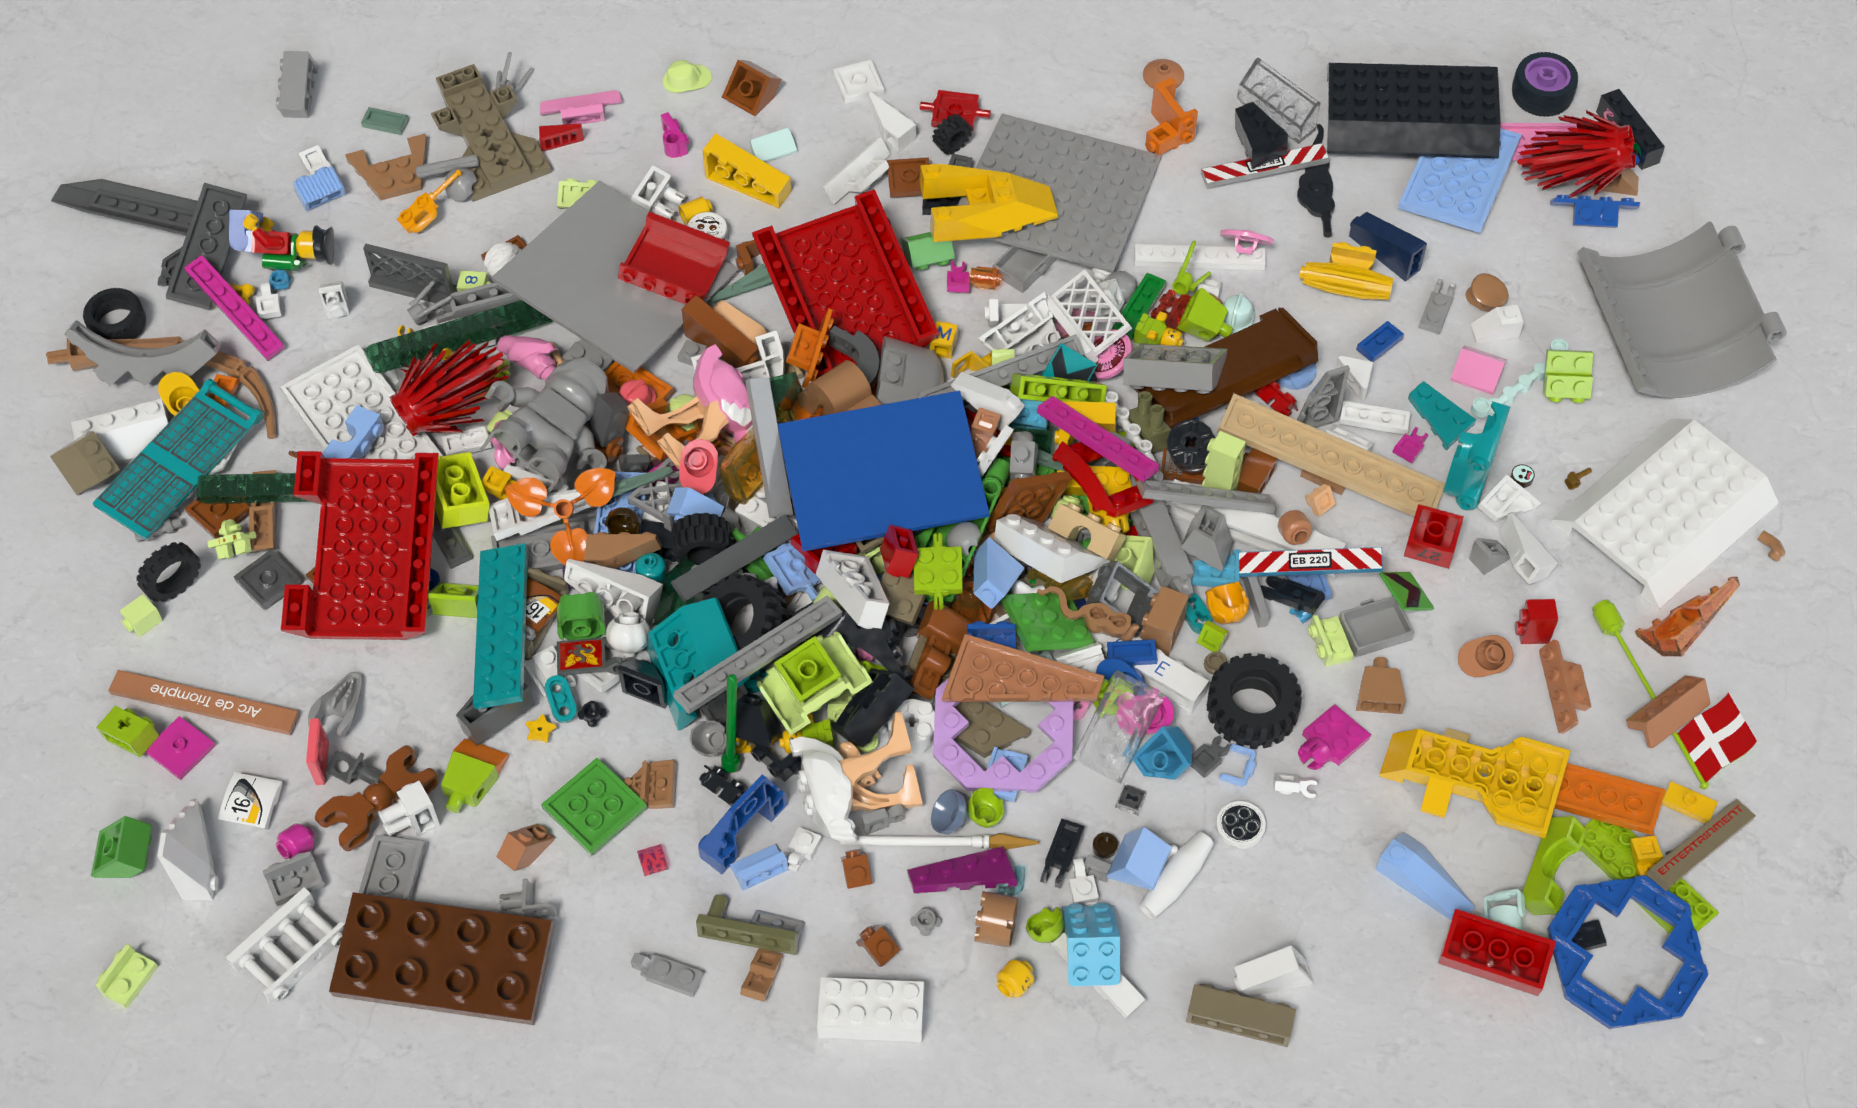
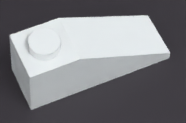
M963 372L950 385L956 391L960 390L961 396L977 410L980 407L1001 414L997 427L1000 431L1003 430L1005 425H1009L1025 406L1008 389Z

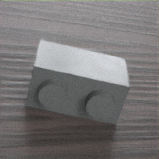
M616 392L598 394L589 429L593 433L594 440L601 447H607L611 441L619 436L623 438L630 412L627 408L629 404Z

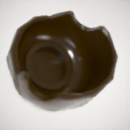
M618 507L609 512L606 517L605 527H608V534H619L620 532L639 534L641 521L633 510Z

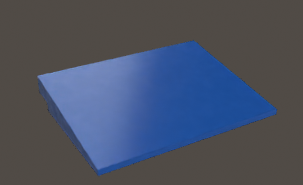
M960 390L777 424L803 552L884 537L889 525L916 531L989 517L987 501Z

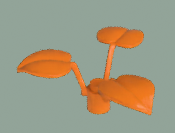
M594 468L581 473L574 485L576 491L582 495L570 502L566 499L558 500L555 504L544 501L547 497V489L544 483L539 479L530 477L506 485L505 492L512 507L518 513L527 517L539 515L542 505L554 508L556 516L564 520L566 531H558L554 534L550 542V549L553 556L566 565L568 559L584 562L587 533L582 528H575L573 530L570 528L568 518L573 514V505L584 498L586 503L593 507H601L607 504L614 493L616 474L613 470L606 468Z

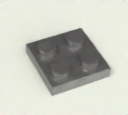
M272 549L233 576L241 588L263 610L284 595L285 584L298 585L301 583L300 577Z

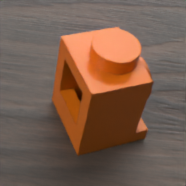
M1165 121L1147 131L1146 149L1148 152H1155L1158 156L1172 148L1175 150L1178 148L1180 134Z

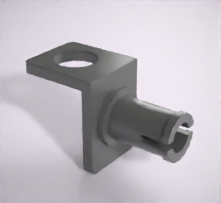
M336 751L325 769L326 773L349 785L356 777L368 784L379 782V776L383 774L363 764L364 753L362 752L357 760ZM339 760L347 762L349 766L348 770L344 773L337 772L334 768V764Z

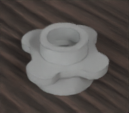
M923 907L916 913V916H912L910 919V924L916 926L922 936H928L930 931L934 927H939L941 923L940 918L935 917L934 912L928 907Z

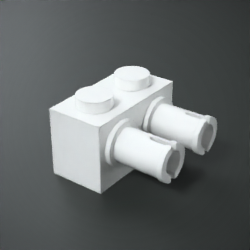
M652 165L632 195L631 201L648 212L673 219L676 211L660 203V200L665 198L679 206L681 203L683 204L686 195L670 187L671 175Z
M420 781L405 785L397 792L399 798L397 803L378 811L383 827L390 837L407 827L413 828L417 837L440 826L433 804Z

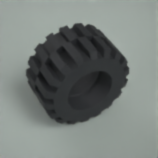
M693 513L692 515L684 516V518H679L672 526L673 557L684 566L693 567L694 565H700L732 546L730 523L725 521L724 517H718L717 514Z

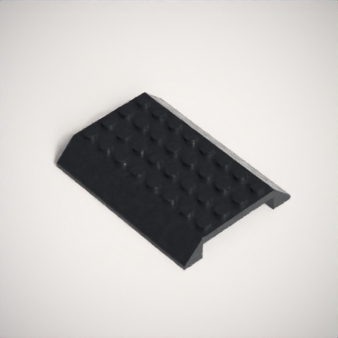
M1328 63V154L1499 158L1501 121L1498 67Z

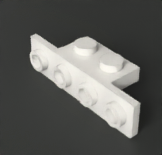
M876 138L823 186L832 204L839 201L849 191L865 192L870 188L871 183L884 175V172L889 168L887 161L884 159L890 155V152L882 138Z

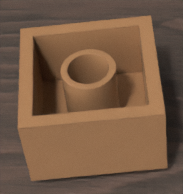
M1162 586L1159 594L1154 593L1152 597L1150 613L1146 612L1141 624L1143 628L1140 638H1143V640L1155 639L1156 648L1164 652L1168 657L1185 621L1189 595Z

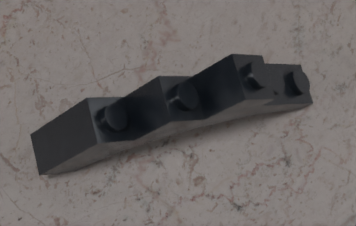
M811 602L810 604L791 614L790 618H792L793 616L800 613L801 611L808 608L814 603ZM844 610L839 619L797 645L804 644L814 636L822 635L825 638L834 635L833 633L836 631L841 634L847 644L864 650L876 658L888 671L895 672L908 684L911 683V678L913 677L907 664L904 665L900 659L902 656L901 650L897 644H892L900 639L897 633L900 629L896 621L885 616L881 629H866L858 626L847 611Z

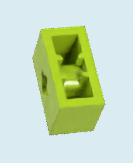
M116 705L96 727L107 742L139 758L159 737L153 728L155 724L145 716L140 718L131 709L126 708L124 710Z

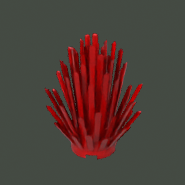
M1587 110L1586 114L1592 116L1598 122L1582 117V119L1566 115L1558 117L1561 121L1577 124V128L1569 127L1568 130L1572 132L1534 131L1537 135H1548V137H1532V141L1550 142L1524 145L1526 149H1541L1518 152L1520 155L1533 156L1517 161L1519 165L1522 164V167H1530L1529 171H1524L1521 175L1543 172L1528 176L1524 179L1525 181L1560 175L1553 179L1539 182L1537 186H1543L1542 190L1587 176L1577 181L1575 185H1580L1588 180L1592 181L1572 192L1569 198L1580 192L1582 194L1598 183V189L1594 192L1595 196L1624 170L1635 168L1636 154H1634L1633 149L1635 142L1631 126H1620Z
M468 340L436 367L445 355V350H443L420 377L419 375L432 359V353L437 347V343L434 344L422 363L420 359L416 362L414 356L397 393L389 397L394 409L403 422L407 424L406 428L412 436L420 432L464 433L456 426L449 425L484 422L483 419H473L470 416L457 417L475 414L477 410H480L479 406L464 408L488 399L483 397L487 391L474 396L471 395L490 387L496 381L509 378L507 375L501 378L494 377L510 367L505 365L497 370V367L504 363L502 352L490 358L487 357L496 351L497 346L480 354V351L488 346V341L459 361L476 347L474 343L461 352L470 344V340Z

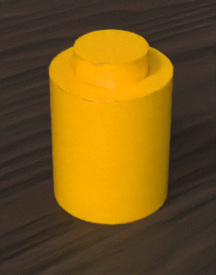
M701 196L679 205L678 211L683 223L687 226L695 215L712 211V205L708 199H704Z

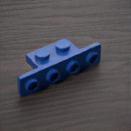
M1556 195V198L1550 200V205L1574 206L1573 226L1618 227L1619 209H1637L1640 207V202H1634V198H1621V201H1613L1612 197H1600L1599 200H1591V196H1578V199H1571L1569 195Z

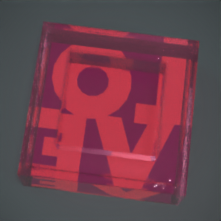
M661 844L637 851L644 877L668 869Z

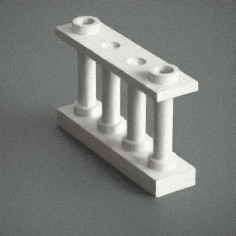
M302 888L226 957L230 966L238 974L243 969H248L267 987L263 994L271 1006L275 1002L282 1000L288 994V991L334 948L340 947L345 924L340 922L333 928L313 909L316 903L306 888ZM302 916H306L326 935L315 946L293 926ZM286 933L306 952L296 963L274 944V941L282 934ZM263 951H267L287 970L276 981L254 961Z

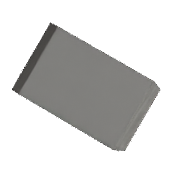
M1477 538L1474 541L1469 560L1483 575L1510 559L1508 551L1497 540Z

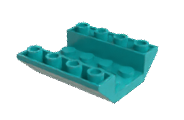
M711 598L682 606L648 632L647 651L652 664L656 667L663 680L667 704L677 730H682L698 717L695 711L690 714L685 711L673 697L674 691L689 683L692 675H694V679L739 651L718 598ZM678 635V642L674 645L675 636ZM748 676L742 681L738 682L737 687H739L741 684L747 681L750 677Z

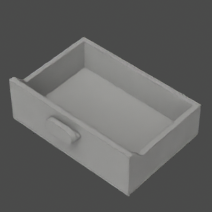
M1011 246L992 265V274L1021 293H1024L1057 258L1050 256V254L1045 255Z
M1394 596L1375 602L1373 599L1361 602L1359 607L1340 613L1339 620L1355 658L1411 641L1414 635V630L1405 612Z

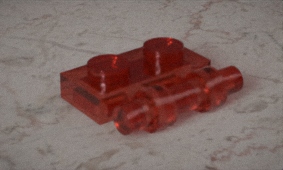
M1169 289L1166 294L1162 295L1159 300L1160 304L1153 309L1150 315L1151 318L1156 319L1160 311L1166 313L1165 324L1167 328L1178 330L1183 336L1185 332L1177 329V326L1191 296L1185 294L1181 295L1178 299L1175 297L1176 292ZM1172 307L1170 312L1166 311L1167 308Z

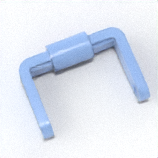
M1230 744L1231 751L1250 756V758L1246 762L1243 779L1224 773L1220 774L1219 779L1243 787L1247 784L1248 778L1253 775L1256 762H1254L1256 752L1253 749Z

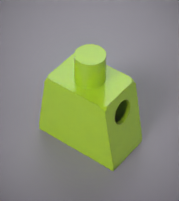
M1201 287L1191 296L1177 329L1204 341H1210L1217 334L1224 338L1229 336L1233 327L1223 322L1228 312L1227 308Z
M453 751L441 785L444 795L449 798L445 808L453 813H458L463 803L472 807L478 806L499 778L496 766Z

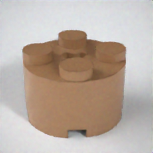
M983 891L980 902L982 908L981 911L978 910L975 924L980 927L976 928L974 941L1010 948L1015 929L1014 923L1015 916H1017L1019 898Z

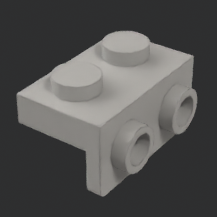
M311 851L298 853L292 859L282 863H274L268 869L263 870L264 877L267 880L277 906L288 902L302 888L313 892L325 887Z

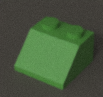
M931 232L900 238L908 264L913 268L915 267L916 270L929 268L928 264L932 263L945 265L950 263V259L955 258L952 241L933 242Z
M124 816L100 830L91 877L131 878L144 871L148 862L146 857L147 849L152 840L150 835L152 825Z

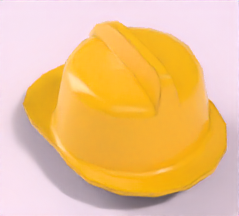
M181 372L166 374L158 384L160 398L174 416L200 391L194 381L188 375Z

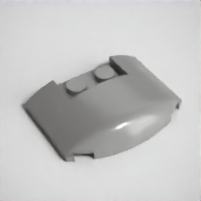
M884 336L875 396L881 405L916 399L919 392L944 383L941 362L935 351Z

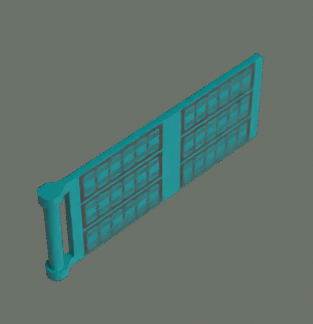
M207 379L200 391L94 500L93 506L147 540L248 431L263 419L264 412L258 408H252L217 386V383L212 379ZM213 393L250 416L247 421L207 395Z

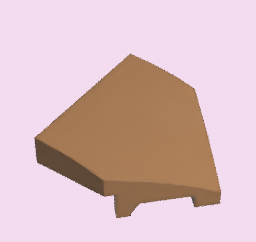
M674 759L655 761L649 764L644 760L642 767L631 778L627 777L623 781L646 803L648 808H674L677 763Z

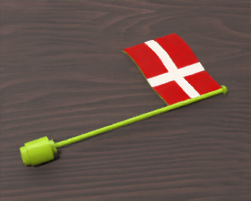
M1609 600L1598 602L1592 607L1594 619L1604 635L1617 637L1653 700L1656 698V695L1620 635V632L1623 630L1622 627L1625 625L1624 620L1614 603H1610ZM1729 693L1717 705L1693 718L1678 733L1676 731L1672 733L1701 784L1699 787L1701 789H1707L1709 787L1708 781L1722 768L1744 756L1757 742Z

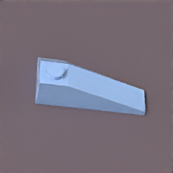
M1403 832L1394 838L1380 856L1376 867L1378 872L1448 919H1452L1455 909L1468 913L1474 910L1475 906L1427 848Z

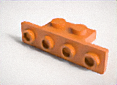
M828 308L822 319L819 331L800 323L798 324L786 359V363L806 370L802 387L805 389L809 382L815 380L818 373L815 366L820 364L823 357V352H820L821 347H825L829 337L825 333L826 330L830 331L834 321L833 318H830L833 311Z

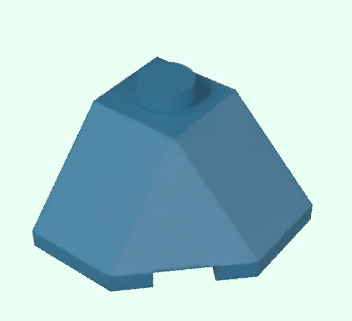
M1162 726L1131 758L1143 776L1176 780L1192 764V745L1179 727Z

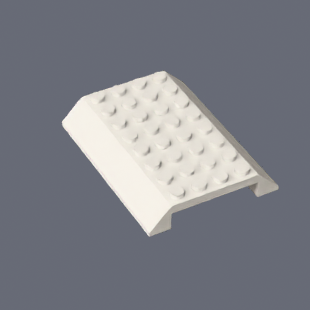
M1670 419L1553 518L1551 523L1568 537L1576 530L1644 585L1640 596L1659 611L1778 505V500L1764 473L1696 420Z

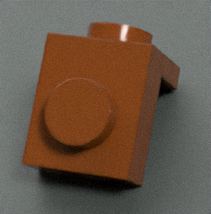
M754 240L736 245V265L739 271H743L744 275L753 271V261L751 258L759 255Z
M619 436L611 441L607 447H601L594 440L595 448L605 455L607 464L622 455L624 438Z
M860 849L845 852L846 856L840 858L847 889L872 884L867 854L865 852L860 853Z
M882 926L867 927L859 934L861 938L856 942L859 947H864L878 967H882L900 951Z

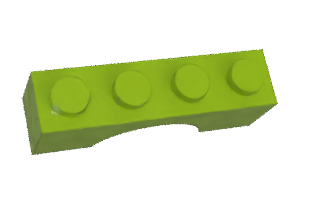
M1574 816L1551 817L1546 838H1541L1522 892L1525 897V908L1532 915H1555L1561 907L1565 892L1555 883L1556 871L1567 857L1580 851L1587 832Z

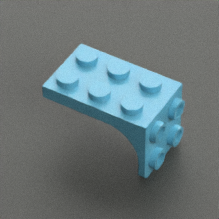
M1074 903L1062 907L1067 940L1069 984L1071 986L1119 984L1120 934L1113 905L1096 903L1093 906H1083L1082 904Z

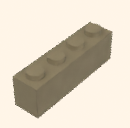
M1194 984L1186 1022L1288 1047L1296 1009L1291 1008L1285 1003L1273 1004L1265 1002L1260 997L1253 996L1249 998L1241 996L1232 990L1224 992L1216 990L1207 984Z

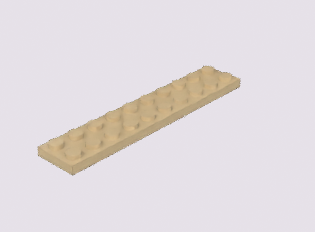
M1233 394L1217 430V433L1222 431L1246 441L1245 445L1415 517L1418 504L1436 509L1444 490L1445 483L1237 394Z

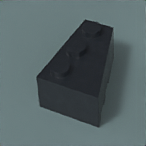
M871 668L868 675L873 682L852 696L832 729L853 745L865 747L915 689L895 672Z

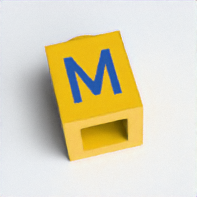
M936 321L935 326L939 335L930 342V350L935 351L938 357L952 359L958 338V325Z

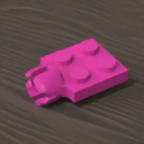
M1334 704L1303 730L1302 736L1307 741L1300 746L1298 756L1303 764L1310 758H1313L1314 761L1307 766V768L1312 770L1320 769L1325 763L1330 761L1339 766L1370 739L1371 734Z

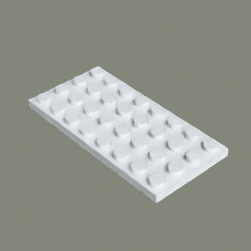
M359 344L280 386L286 399L324 450L332 439L339 442H347L354 438L349 435L345 421L356 405L380 414L384 425L382 435L376 438L370 452L365 454L362 459H414L415 453H439V457L443 456L425 432H420L415 436L410 434L406 428L407 424L399 417L389 397L395 394L394 390Z

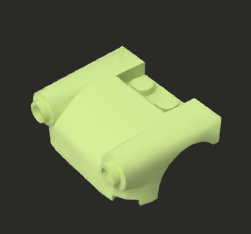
M835 631L834 635L825 638L822 635L816 638L842 676L802 703L799 702L775 664L766 670L768 675L762 681L757 682L758 688L790 736L811 723L807 717V714L819 710L824 703L839 697L846 689L854 695L873 682L839 632Z

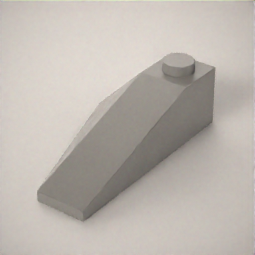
M1348 365L1327 371L1309 393L1297 421L1314 428L1338 422L1350 370Z

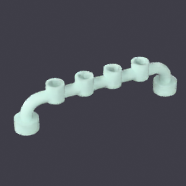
M1554 339L1549 349L1568 350L1569 348L1568 343L1563 339ZM1545 362L1536 363L1533 371L1527 375H1520L1517 383L1513 386H1506L1502 394L1497 398H1490L1488 400L1478 397L1474 399L1471 412L1481 419L1495 414L1491 408L1492 401L1506 405L1512 404L1518 392L1526 393L1529 391L1534 380H1544Z

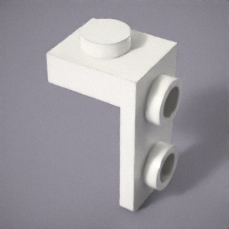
M989 299L988 306H984V318L989 320V327H996L1028 303L998 304V299Z

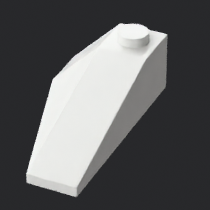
M568 559L566 562L564 580L581 594L588 592L596 593L603 602L605 611H609L615 617H618L622 612H636L649 625L660 603L663 584L643 575L573 559Z

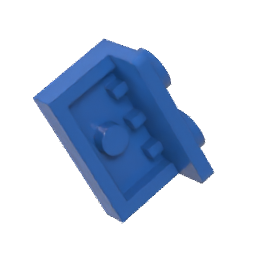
M976 621L972 624H967V635L1016 649L1015 624L1007 621H1000L996 624Z

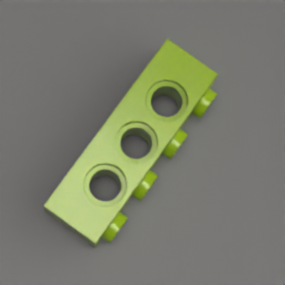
M1013 372L1010 392L1019 399L1046 401L1054 396L1060 401L1105 402L1107 385L1094 381Z

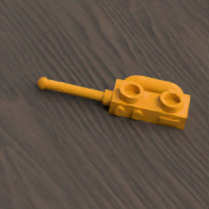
M455 170L456 172L433 193L427 194L425 192L418 196L407 210H403L400 213L397 221L409 234L411 232H421L436 218L437 208L439 207L435 202L437 196L458 176H461V170Z

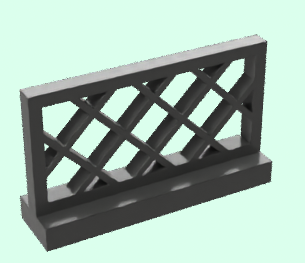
M365 244L363 247L371 274L368 280L369 287L416 298L431 281H434L433 287L421 299L432 303H437L452 293L458 292L457 285L452 284L447 263L370 244ZM435 269L441 270L442 273L440 274Z

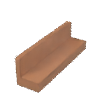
M1685 675L1626 719L1627 727L1644 731L1647 747L1654 748L1710 705L1705 678Z

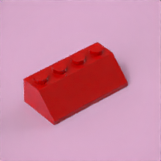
M1455 909L1438 964L1539 996L1544 987L1556 941Z

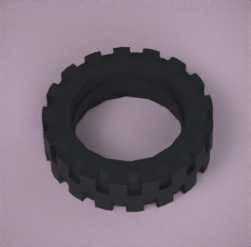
M172 542L168 546L163 545L160 550H155L151 553L152 556L146 558L143 562V567L139 568V575L136 577L137 585L154 602H159V600L165 602L169 598L172 600L177 597V594H182L186 591L185 588L193 584V579L197 578L199 574L198 569L201 568L200 558L187 544L185 545L182 542H179V544ZM181 561L179 568L172 576L156 583L158 577L167 567Z

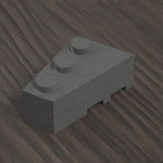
M524 683L522 702L475 709L472 695L456 714L462 731L477 746L534 706L535 701L529 687Z

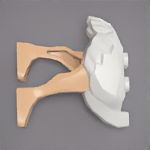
M901 711L894 713L891 735L887 745L864 755L843 759L840 753L833 747L816 739L798 737L790 740L789 744L793 757H801V771H798L797 785L800 793L804 792L806 801L803 802L805 813L807 816L811 815L813 823L828 838L841 842H856L857 835L854 833L856 826L849 818L851 811L862 810L868 812L873 809L891 808L897 804H901L902 808L921 807L923 804L912 764L906 765L905 773H903L902 788L896 794H875L857 784L861 778L873 774L881 763L888 758L911 753V745Z

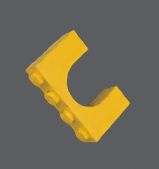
M1062 401L1108 432L1116 433V403ZM1061 428L1055 430V444L1060 445L1063 441L1070 446L1075 438ZM1089 466L1091 469L1110 468L1109 466ZM1073 478L1062 494L1086 496L1085 492Z

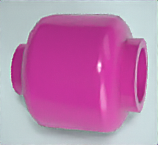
M295 823L278 834L276 848L283 858L292 859L298 853H306L313 850L315 834L310 827Z

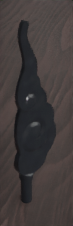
M1317 124L1318 134L1312 145L1322 143L1324 129L1321 124ZM1330 162L1305 168V173L1299 178V188L1297 191L1298 202L1311 215L1321 218L1324 237L1332 236L1331 219L1335 209V202L1332 198L1333 181L1329 173Z

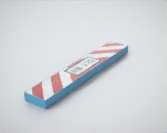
M1382 547L1238 552L1239 577L1383 572Z

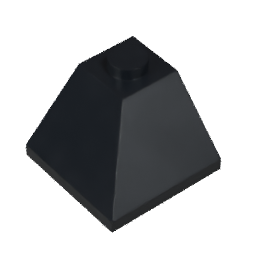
M631 658L619 665L618 673L623 693L666 709L667 700L664 683L656 667L651 662L644 659Z
M751 693L744 694L737 700L736 738L770 748L782 737L784 728L767 701Z

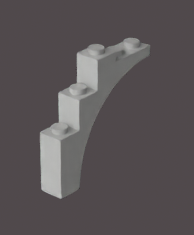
M77 320L65 332L68 340L73 345L78 346L89 360L97 364L93 372L96 373L99 380L107 383L109 386L127 371L131 373L136 381L141 382L144 386L161 371L166 372V374L181 372L190 377L215 356L221 347V344L205 329L189 340L163 348L124 346L99 336Z

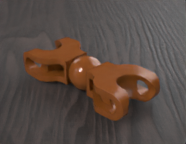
M405 745L388 757L386 770L379 776L380 782L368 785L363 791V795L357 792L353 796L332 797L316 811L315 821L325 828L338 822L348 824L339 835V845L343 850L351 851L368 839L370 825L377 819L376 813L391 806L393 801L397 803V799H399L397 792L405 785L420 781L425 792L429 794L438 786L440 775L432 768H427L419 773L407 771L415 763L416 752L411 746Z

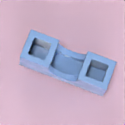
M356 405L345 421L349 435L354 438L347 442H339L332 439L322 454L325 458L362 459L365 454L370 452L376 438L380 437L383 433L384 425L381 415Z

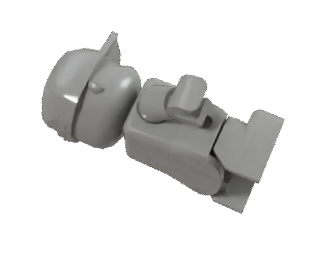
M577 357L559 364L545 379V387L541 392L531 387L513 389L504 381L494 382L484 397L488 399L490 397L499 398L502 401L498 407L499 412L505 411L509 405L521 408L506 420L497 424L480 450L483 451L493 438L501 442L514 455L513 459L516 460L518 458L526 464L525 468L531 467L553 480V483L547 490V496L565 473L574 445L579 456H581L576 465L577 469H582L585 464L590 465L593 469L605 468L607 459L601 451L595 448L593 433L585 426V423L591 420L594 413L597 395L609 393L605 373L592 361Z

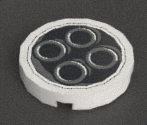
M1230 802L1222 807L1217 815L1216 830L1218 836L1229 846H1236L1238 849L1253 847L1261 841L1265 833L1266 821L1263 813L1257 806L1249 802Z

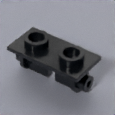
M704 765L709 771L701 774L699 778L701 785L714 794H717L719 789L723 788L718 797L730 806L746 792L744 791L746 787L735 778L732 781L725 777L727 772L719 766L715 765L712 768Z

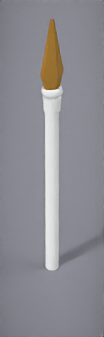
M1002 833L992 836L986 834L983 837L982 835L972 837L857 835L856 842L840 841V845L983 847L984 849L1004 846L1005 850L1039 844V841Z

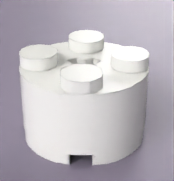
M907 699L895 711H901L911 745V753L904 755H921L926 749L933 746L935 712L929 702ZM894 713L888 719V738L891 735Z

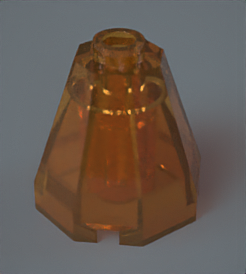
M968 581L963 583V593L956 594L954 600L949 602L947 607L973 622L982 621L986 624L993 622L996 609L989 608L973 594L974 582Z

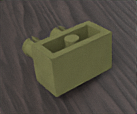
M1142 391L1138 394V407L1129 410L1128 420L1131 424L1135 423L1140 426L1141 439L1152 443L1151 453L1167 448V438L1171 428L1163 421V406L1158 404L1151 406V393Z

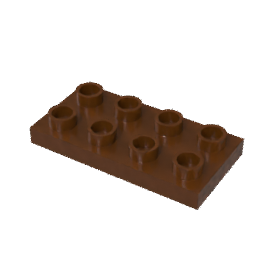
M353 892L329 992L334 997L534 1025L555 925L552 920Z

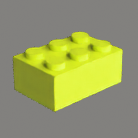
M471 452L440 456L435 510L442 529L487 522L490 503Z

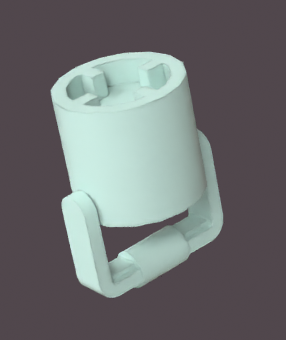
M1519 889L1495 892V894L1488 895L1483 899L1484 918L1523 930L1522 917L1526 915L1525 897ZM1517 897L1518 907L1500 905L1491 908V903L1501 902Z

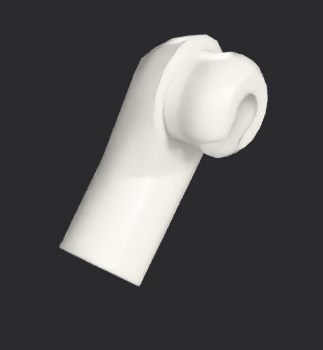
M1016 580L1011 587L1013 594L1036 593L1038 589L1045 590L1044 585L1031 588L1021 580Z

